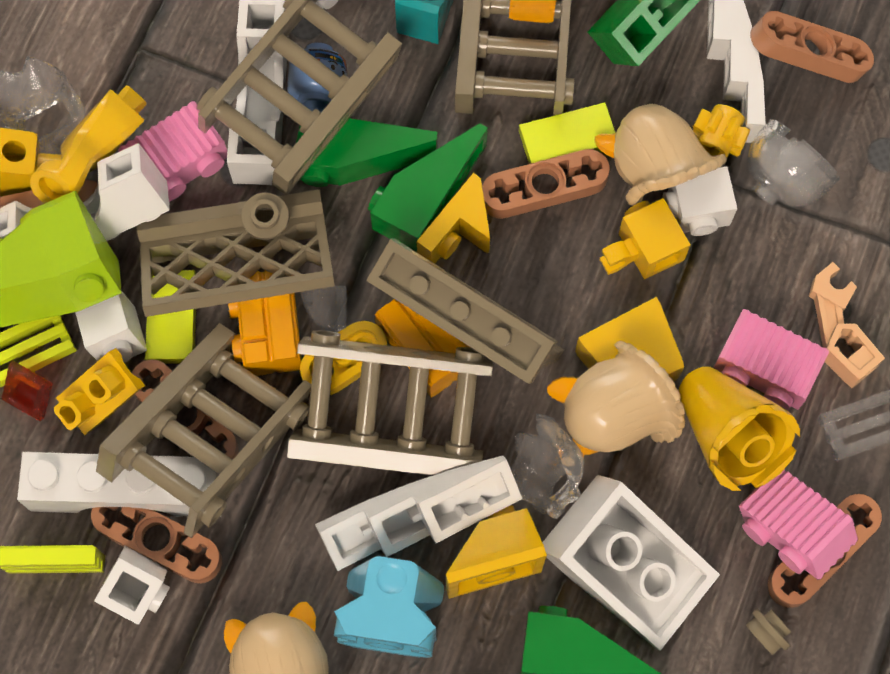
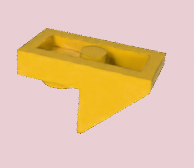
M474 173L417 240V253L434 264L440 257L447 259L453 254L461 241L459 234L487 254L489 253L490 233L481 178Z

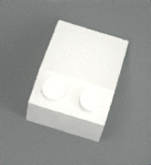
M597 475L542 542L547 559L585 592L660 651L720 575L622 482L601 475Z

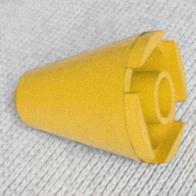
M700 367L686 375L678 390L681 397L680 402L683 403L686 416L709 469L716 480L722 486L732 491H741L738 487L739 485L751 483L757 488L780 475L793 460L797 451L792 444L795 433L800 437V428L794 416L780 405L712 367Z

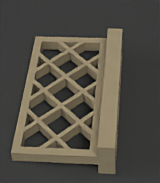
M320 189L279 196L288 208L289 222L281 235L270 240L257 239L246 231L241 215L243 206L247 201L162 214L153 221L137 225L136 229L140 241L142 307L145 317L334 287L335 283ZM263 208L258 211L256 219L260 222H268L273 218L274 212L269 208ZM312 238L306 245L296 242L297 240ZM265 246L259 253L249 249ZM281 249L294 254L284 265L271 259ZM219 253L212 260L203 257V255ZM236 256L248 262L238 272L224 267ZM172 261L165 268L155 264L160 262ZM306 261L322 267L323 270L308 274L297 272ZM189 264L201 269L190 280L177 275ZM260 268L273 274L268 280L254 282L249 279ZM213 276L226 281L220 288L207 290L202 287ZM167 283L179 289L171 296L154 298V294Z
M396 239L389 240L366 280L528 384L533 383L541 368L558 362L565 349L557 345V340Z

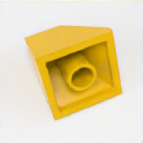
M510 505L478 523L446 573V591L449 599L542 572L547 555L527 508L515 511L514 506Z

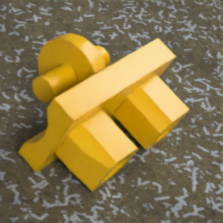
M115 348L106 353L56 397L59 403L54 407V412L68 430L78 427L86 435L145 387V384L127 369L123 362L122 354Z

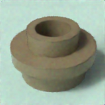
M259 193L247 200L242 209V223L246 231L257 239L270 240L278 237L285 231L289 222V212L285 202L279 196L272 193ZM263 208L271 209L274 212L273 218L268 222L258 221L256 215L259 210Z
M758 608L752 612L754 618L746 624L752 634L772 655L780 648L786 651L791 645L785 637L791 633V630L772 609L765 615Z

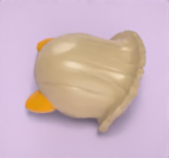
M656 104L642 105L631 110L622 119L616 133L595 136L596 146L600 151L614 158L619 175L632 187L626 195V201L632 206L642 202L643 196L649 192L664 190L682 184L699 175H704L720 168L727 161L725 154L711 156L703 148L689 124L682 117Z
M619 340L614 344L618 349V354L615 358L596 363L579 378L570 376L560 377L553 380L547 386L548 394L557 401L562 402L565 407L564 420L567 431L572 437L570 449L573 454L591 455L597 452L620 451L649 435L653 441L660 443L667 441V443L673 442L675 438H679L685 426L684 406L680 402L681 397L674 381L654 358L643 350L638 351L630 343Z
M300 602L291 610L288 616L272 612L260 615L247 624L237 619L226 621L224 641L231 653L229 663L230 674H328L327 654L315 633L316 615L313 608L307 602Z

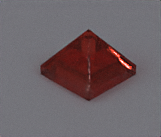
M12 361L8 367L1 399L41 422L45 417L53 383L45 376Z

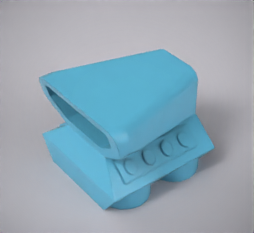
M376 556L353 568L348 574L347 589L356 599L334 611L337 617L334 636L338 637L337 642L354 648L418 658H431L434 643L437 641L436 627L432 624L425 611L435 608L442 603L444 595L442 582L414 562Z

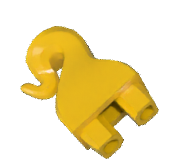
M127 85L118 95L113 90H109L66 137L60 147L61 160L50 159L45 161L30 178L33 194L44 204L73 191H76L78 194L87 174L98 168L97 162L113 155L144 122V118L139 113L147 105L146 101Z

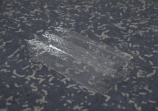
M890 390L818 416L817 420L820 427L823 426L826 431L824 436L827 443H831L834 451L832 454L835 461L890 442V429L844 445L842 440L889 423L890 411L837 429L835 424L836 421L889 403Z

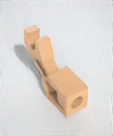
M832 262L817 274L812 281L809 297L814 299L822 346L829 350L825 363L847 385L854 388L873 372L885 357L857 324H844L843 311L857 286L851 281L844 289L834 288L830 283V279L837 275L840 268ZM839 339H845L846 344L850 345L855 351L848 359L840 352L839 347L835 346Z

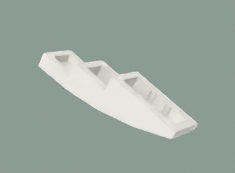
M709 0L707 59L724 60L723 100L741 101V113L745 118L742 127L750 129L746 142L758 143L766 125L764 81L759 53L750 38L752 25L744 0Z
M499 456L406 484L361 502L315 524L334 566L339 571L380 549L388 557L429 535L435 543H438L522 499L507 459L504 456Z

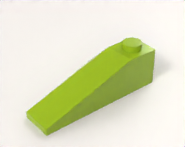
M76 191L31 209L20 219L19 226L2 239L0 237V328L78 312L122 293L119 260Z

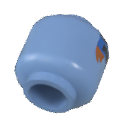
M311 43L306 46L305 51L341 77L344 74L347 76L346 60L339 53L333 51L330 45ZM289 62L288 93L311 111L318 109L322 112L332 100L328 97L329 91Z

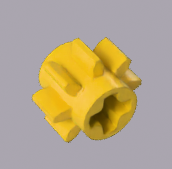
M723 104L715 105L711 113L701 109L693 125V132L703 148L711 156L725 154L726 158L729 153L736 157L740 155L750 129L742 127L745 122L742 113L733 107Z

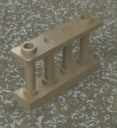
M285 0L283 8L286 10L221 87L218 90L215 87H211L197 105V110H199L198 128L206 134L217 120H220L271 159V166L275 168L272 185L285 195L291 191L397 61L402 43L388 32L378 44L373 41L367 43L317 5L316 2L318 0ZM303 17L357 58L356 63L359 65V68L350 78L345 74L341 77L287 37ZM275 51L329 91L328 97L332 100L322 112L318 109L311 111L259 71ZM246 85L301 126L300 132L303 133V136L294 147L288 143L283 146L230 105Z
M464 0L455 90V113L473 114L474 98H483V94L554 99L553 116L562 114L564 105H572L574 78H566L571 0L556 1L554 19H560L558 41L488 36V31H480L481 18H490V14L509 15L510 0ZM486 54L557 59L555 81L485 76V71H476L478 57L486 58Z
M221 323L102 442L99 447L96 472L111 483L124 469L127 471L135 469L190 507L184 533L190 538L204 524L211 527L216 523L227 506L225 500L283 434L289 428L297 430L309 414V405L306 403L311 391V384L304 380L288 398L233 361L234 357L230 351L235 333ZM213 376L216 378L223 376L274 410L275 413L260 428L205 390L206 383ZM184 406L188 408L195 406L248 443L234 459H231L177 422V414ZM155 437L158 439L165 437L218 473L219 476L202 492L147 454L146 446Z
M324 330L312 331L311 337L304 336L298 343L297 354L314 356L308 424L303 425L302 429L295 430L289 438L287 458L436 475L483 460V450H474V444L470 443L477 375L492 376L494 362L484 357L481 353L471 347H457L455 353L344 341L340 340L341 334ZM333 358L362 361L355 430L350 431V435L331 433V427L327 426ZM381 364L410 367L403 435L398 436V440L379 438V433L374 431ZM429 369L458 372L451 441H446L445 446L426 444V439L422 437Z

